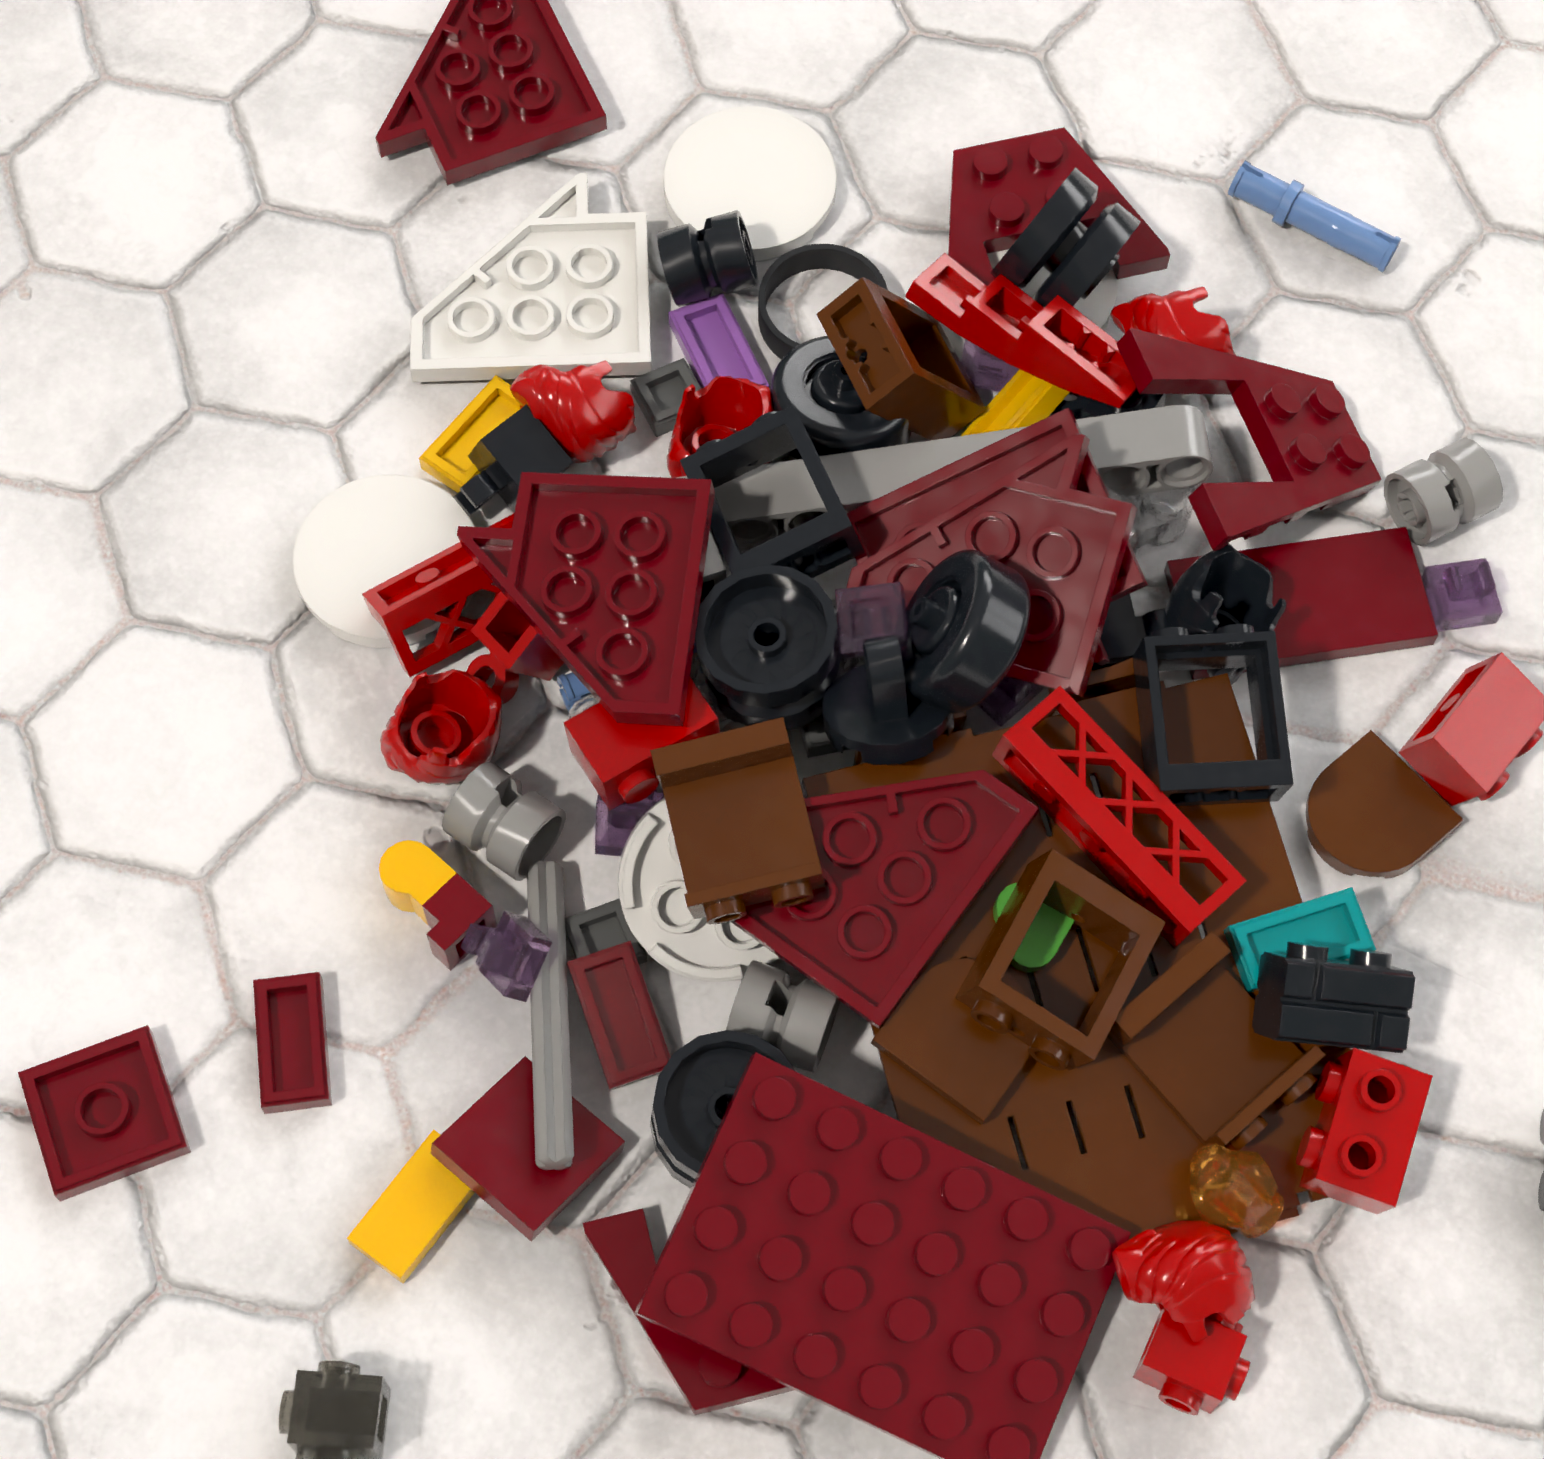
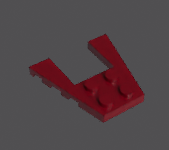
M1129 329L1116 343L1139 394L1231 395L1273 482L1202 483L1188 497L1212 550L1222 549L1230 541L1240 537L1246 540L1259 535L1269 526L1284 521L1285 524L1296 521L1308 511L1320 508L1322 511L1364 495L1382 480L1370 457L1369 448L1361 439L1345 407L1344 398L1336 389L1333 381L1138 329Z

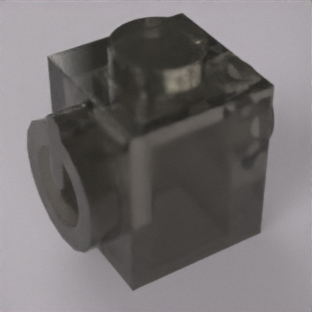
M342 1361L318 1362L317 1371L297 1370L294 1390H284L279 1410L280 1434H288L287 1444L296 1453V1459H382L391 1389L383 1376L360 1375L361 1367L359 1365Z

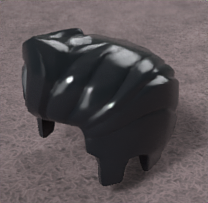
M1228 543L1224 548L1212 550L1200 557L1181 575L1167 600L1165 616L1170 627L1187 628L1189 635L1214 634L1216 629L1232 624L1251 625L1254 627V632L1274 631L1287 604L1285 599L1280 598L1273 607V578L1271 572L1264 565L1238 552ZM1246 667L1207 669L1210 677L1228 673L1232 685L1238 680Z

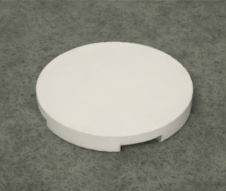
M759 106L733 107L714 112L699 119L677 138L665 162L663 177L664 197L667 210L676 227L690 223L696 230L704 229L706 218L738 210L744 220L755 261L780 257L793 249L804 246L813 239L814 232L825 221L832 205L835 203L837 174L834 159L828 146L820 135L802 120L772 108Z
M383 474L349 482L324 497L310 511L297 534L293 549V572L302 601L322 624L332 630L333 635L365 647L393 648L386 631L371 615L362 593L459 543L460 541L457 536L458 526L474 527L470 517L452 495L426 480L407 475ZM471 594V595H469V596L467 597L466 602H465L464 607H463L462 610L465 609V607L467 606V604H468L469 601L471 600L473 594ZM424 619L402 632L408 644H414L425 640V635L439 628L441 622Z
M665 798L657 802L642 816L631 831L621 855L618 872V891L621 908L631 932L640 945L654 960L667 969L691 979L708 982L743 979L752 960L770 965L780 958L731 922L707 924L706 917L698 919L692 917L684 896L687 890Z

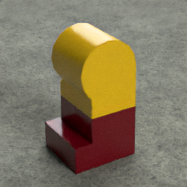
M411 840L397 842L389 847L381 857L379 872L387 898L393 906L401 911L415 912L431 928L426 935L432 954L450 971L497 927L493 905L426 845Z

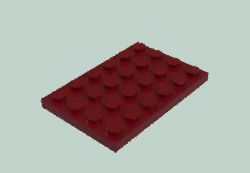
M756 1052L750 1057L634 1314L939 1459H1040L1116 1269L1111 1253L1116 1247L1128 1241L1131 1232Z

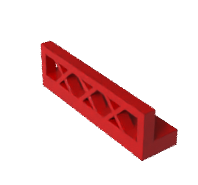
M514 513L489 527L512 528ZM459 542L362 593V596L371 615L386 631L403 670L409 677H412L479 641L470 630L480 617L474 620L460 616L466 599L469 595L480 589L495 592V599L501 590L464 550ZM424 619L441 622L434 642L412 653L402 631Z
M1061 686L1057 687L1002 735L992 756L1125 896L1166 922L1160 934L1174 949L1247 881L1169 798L1159 791V788ZM1057 710L1075 729V750L1051 749L1033 729ZM1086 741L1096 752L1086 751ZM1065 763H1075V773ZM1086 764L1111 766L1122 778L1121 799L1096 797L1086 786ZM1133 791H1134L1143 801L1133 800ZM1111 811L1121 812V822ZM1133 813L1157 815L1168 826V848L1144 847L1133 835ZM1180 840H1181L1190 850L1180 849ZM1157 860L1168 861V871ZM1180 862L1204 864L1223 885L1199 905L1180 885Z

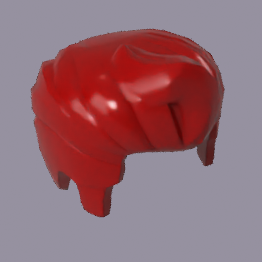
M1198 287L1188 291L1177 290L1164 296H1158L1153 293L1135 297L1127 303L1115 306L1111 310L1110 316L1114 324L1124 334L1129 329H1138L1236 355L1232 347L1226 320L1217 315L1198 312L1194 308L1195 303L1208 297L1205 287Z
M606 360L589 367L579 365L566 372L548 365L539 364L520 374L510 386V391L519 402L520 409L527 404L533 417L540 420L573 463H588L593 458L601 457L606 451L614 450L618 442L623 441L627 435L635 433L637 430L634 424L635 405L632 396L627 392L607 390L602 385V377L612 371V367Z
M716 376L707 386L696 392V387L693 384L688 386L683 392L671 436L672 439L668 448L667 469L671 478L687 476L680 460L694 454L706 442L724 439L752 425L761 415L774 411L769 387L751 382L745 378H733L731 376Z
M452 669L432 675H427L425 671L415 676L394 710L395 715L390 717L387 722V729L382 731L381 751L388 768L404 773L418 783L425 782L427 784L440 785L456 784L464 781L479 765L487 761L491 762L496 751L502 724L503 701L501 697L486 682L465 671Z
M1202 1220L1175 1221L1155 1229L1145 1230L1116 1247L1111 1253L1116 1273L1126 1298L1137 1303L1156 1304L1160 1312L1164 1307L1173 1321L1184 1325L1193 1342H1199L1208 1337L1204 1322L1206 1317L1218 1313L1229 1324L1235 1325L1245 1316L1244 1313L1251 1309V1303L1255 1300L1252 1272L1250 1267L1245 1265L1247 1259L1243 1250L1238 1246V1241L1231 1236L1229 1230Z

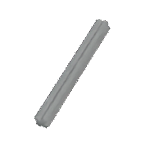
M538 860L529 865L527 875L535 1163L543 1170H564L572 1164L574 1139L563 867L556 861L544 862Z

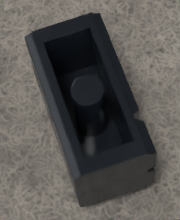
M1288 941L1286 954L1264 952L1261 955L1257 981L1259 994L1255 997L1252 1020L1254 1033L1278 1041L1403 1053L1406 1050L1410 1025L1408 1010L1412 1008L1415 976L1412 971L1391 966L1392 954L1351 948L1349 961L1328 959L1329 947Z

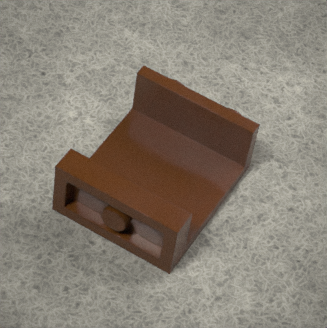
M783 717L650 750L656 776L663 788L687 893L684 894L687 908L694 919L706 917L707 924L726 923L746 916V906L770 900L773 901L775 908L795 906L813 899L812 890L826 887Z
M1213 930L1122 1009L1107 1036L1211 1154L1229 1142L1239 1151L1268 1125L1260 1114L1277 1098L1286 1106H1289L1318 1080L1310 1072V1069L1325 1056L1317 1045L1302 1053L1293 1042L1273 1040L1254 1033L1252 1020L1255 1000L1220 963L1231 950Z

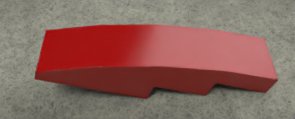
M946 253L941 255L913 280L905 295L908 300L954 333L1005 363L1061 389L1120 408L1137 390L1116 343L1118 341L1059 295L1043 307L1004 275L999 274L987 286Z

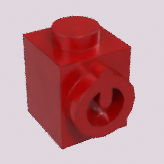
M1163 1307L1154 1324L1133 1378L1160 1390L1158 1398L1166 1405L1190 1415H1198L1200 1409L1211 1414L1222 1402L1223 1397L1235 1401L1251 1363L1240 1357L1248 1337L1241 1333L1243 1325L1238 1322L1235 1325H1231L1218 1313L1211 1314L1204 1319L1208 1337L1199 1342H1193L1184 1325L1173 1321L1168 1311Z

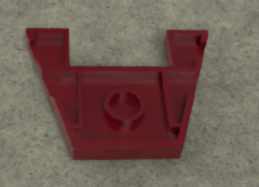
M1065 127L953 150L948 255L988 286L996 278L990 273L993 269L987 254L1010 249L1075 167L1099 187L1098 198L1081 218L1080 222L1088 228L1107 205L1117 202L1141 221L1117 253L1120 257L1112 267L1116 279L1167 269L1170 259V253L1166 245Z
M643 1208L583 1223L586 1240L601 1260L612 1278L613 1284L633 1314L656 1266ZM635 1315L646 1333L650 1344L694 1415L794 1391L777 1381Z

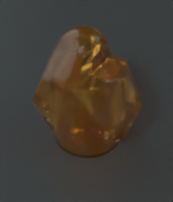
M1213 1143L1206 1144L1193 1153L1190 1165V1193L1196 1211L1203 1221L1228 1229H1237L1247 1238L1259 1237L1275 1225L1283 1211L1284 1200L1281 1194L1277 1192L1278 1186L1268 1164L1258 1152L1229 1150Z

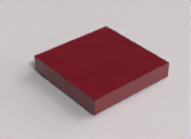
M148 1025L18 1072L54 1196L59 1201L191 1153L153 1032Z
M525 1056L432 1142L430 1154L532 1242L622 1153L625 1140L572 1096L574 1139L572 1164L564 1170L540 1169L535 1163L532 1061Z

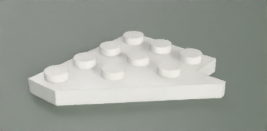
M587 173L576 174L411 318L410 372L412 381L492 380L495 375L501 379H516L524 371L539 364L548 365L566 372L579 365L589 367L604 360L612 367V371L606 376L643 375L651 372L646 212L589 214Z

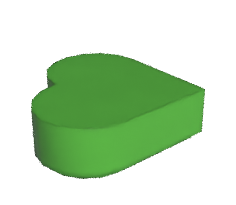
M1017 883L1005 887L996 898L993 906L995 922H997ZM1042 903L1010 964L1015 969L1023 972H1036L1043 969L1057 953L1075 920Z

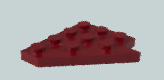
M1074 433L854 566L850 572L837 618L838 630L842 634L861 639L896 634L907 605L931 570L942 560L958 551L978 550L1018 571L1027 582L1030 592L1031 609L1026 635L1020 651L1005 677L1052 690L1061 686L1068 694L1084 698L1137 508L1132 503L1076 490L1090 439L1086 435Z
M521 472L512 528L458 526L457 536L462 547L617 723L683 726L715 495L712 480Z

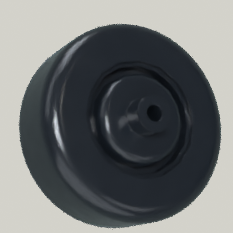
M828 336L814 338L801 343L789 351L777 365L771 383L774 411H781L794 404L818 456L908 443L912 432L908 430L909 420L899 418L888 421L865 409ZM863 352L859 357V362L862 363L867 359V352ZM797 448L788 452L796 460L802 459Z
M972 549L958 551L948 556L931 570L912 596L896 633L901 650L906 693L938 709L956 714L974 708L997 688L1010 670L1020 651L1030 618L1031 599L1027 582L1018 571L978 550Z

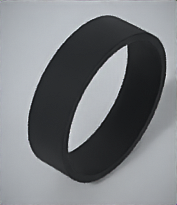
M834 244L805 245L793 249L778 258L763 276L758 295L759 328L769 349L778 358L782 359L789 351L800 345V343L782 334L773 324L767 313L766 305L768 299L783 281L807 270L830 269L846 273L858 280L864 277L888 290L882 274L869 259L850 248Z

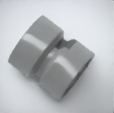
M1463 438L1431 453L1427 461L1420 459L1387 475L1384 481V497L1398 528L1407 527L1410 541L1422 546L1456 530L1459 523L1466 524L1498 509L1503 501V487L1495 464L1484 448L1474 440Z
M487 761L472 771L459 786L444 813L442 828L444 832L470 850L478 851L485 847L486 858L489 863L514 880L522 881L527 878L529 865L538 860L544 861L552 850L564 827L566 814L563 809L537 792L530 791L523 795L521 781L496 764Z
M752 960L735 997L726 1030L757 1035L781 1050L792 1066L814 1073L827 1045L840 1001L809 978L799 985L791 983L788 971Z

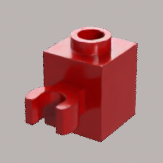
M502 591L499 592L470 630L485 645L490 654L480 655L470 663L466 672L480 678L484 682L494 672L495 682L491 688L501 697L502 704L507 703L515 695L519 686V674L550 681L564 663Z

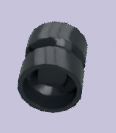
M738 210L706 218L704 229L696 230L688 223L658 232L657 242L664 275L672 298L678 307L710 299L715 287H719L726 294L758 286V272L752 245L744 220Z

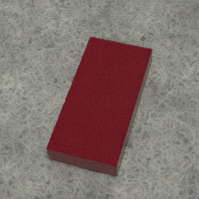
M631 941L568 961L567 967L609 1091L661 1073L671 1057Z
M320 972L253 980L260 1099L264 1114L332 1106L324 990Z

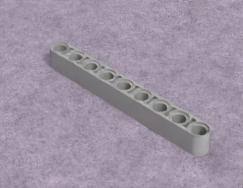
M1172 405L1076 419L1081 433L1090 439L1088 449L1111 499L1188 488L1204 482L1212 474L1213 463L1202 411L1196 407ZM1026 427L819 456L846 513ZM803 459L764 464L714 488L715 496L741 551L750 550L828 512ZM710 528L711 534L713 536L719 554H722L719 545L714 537V534Z

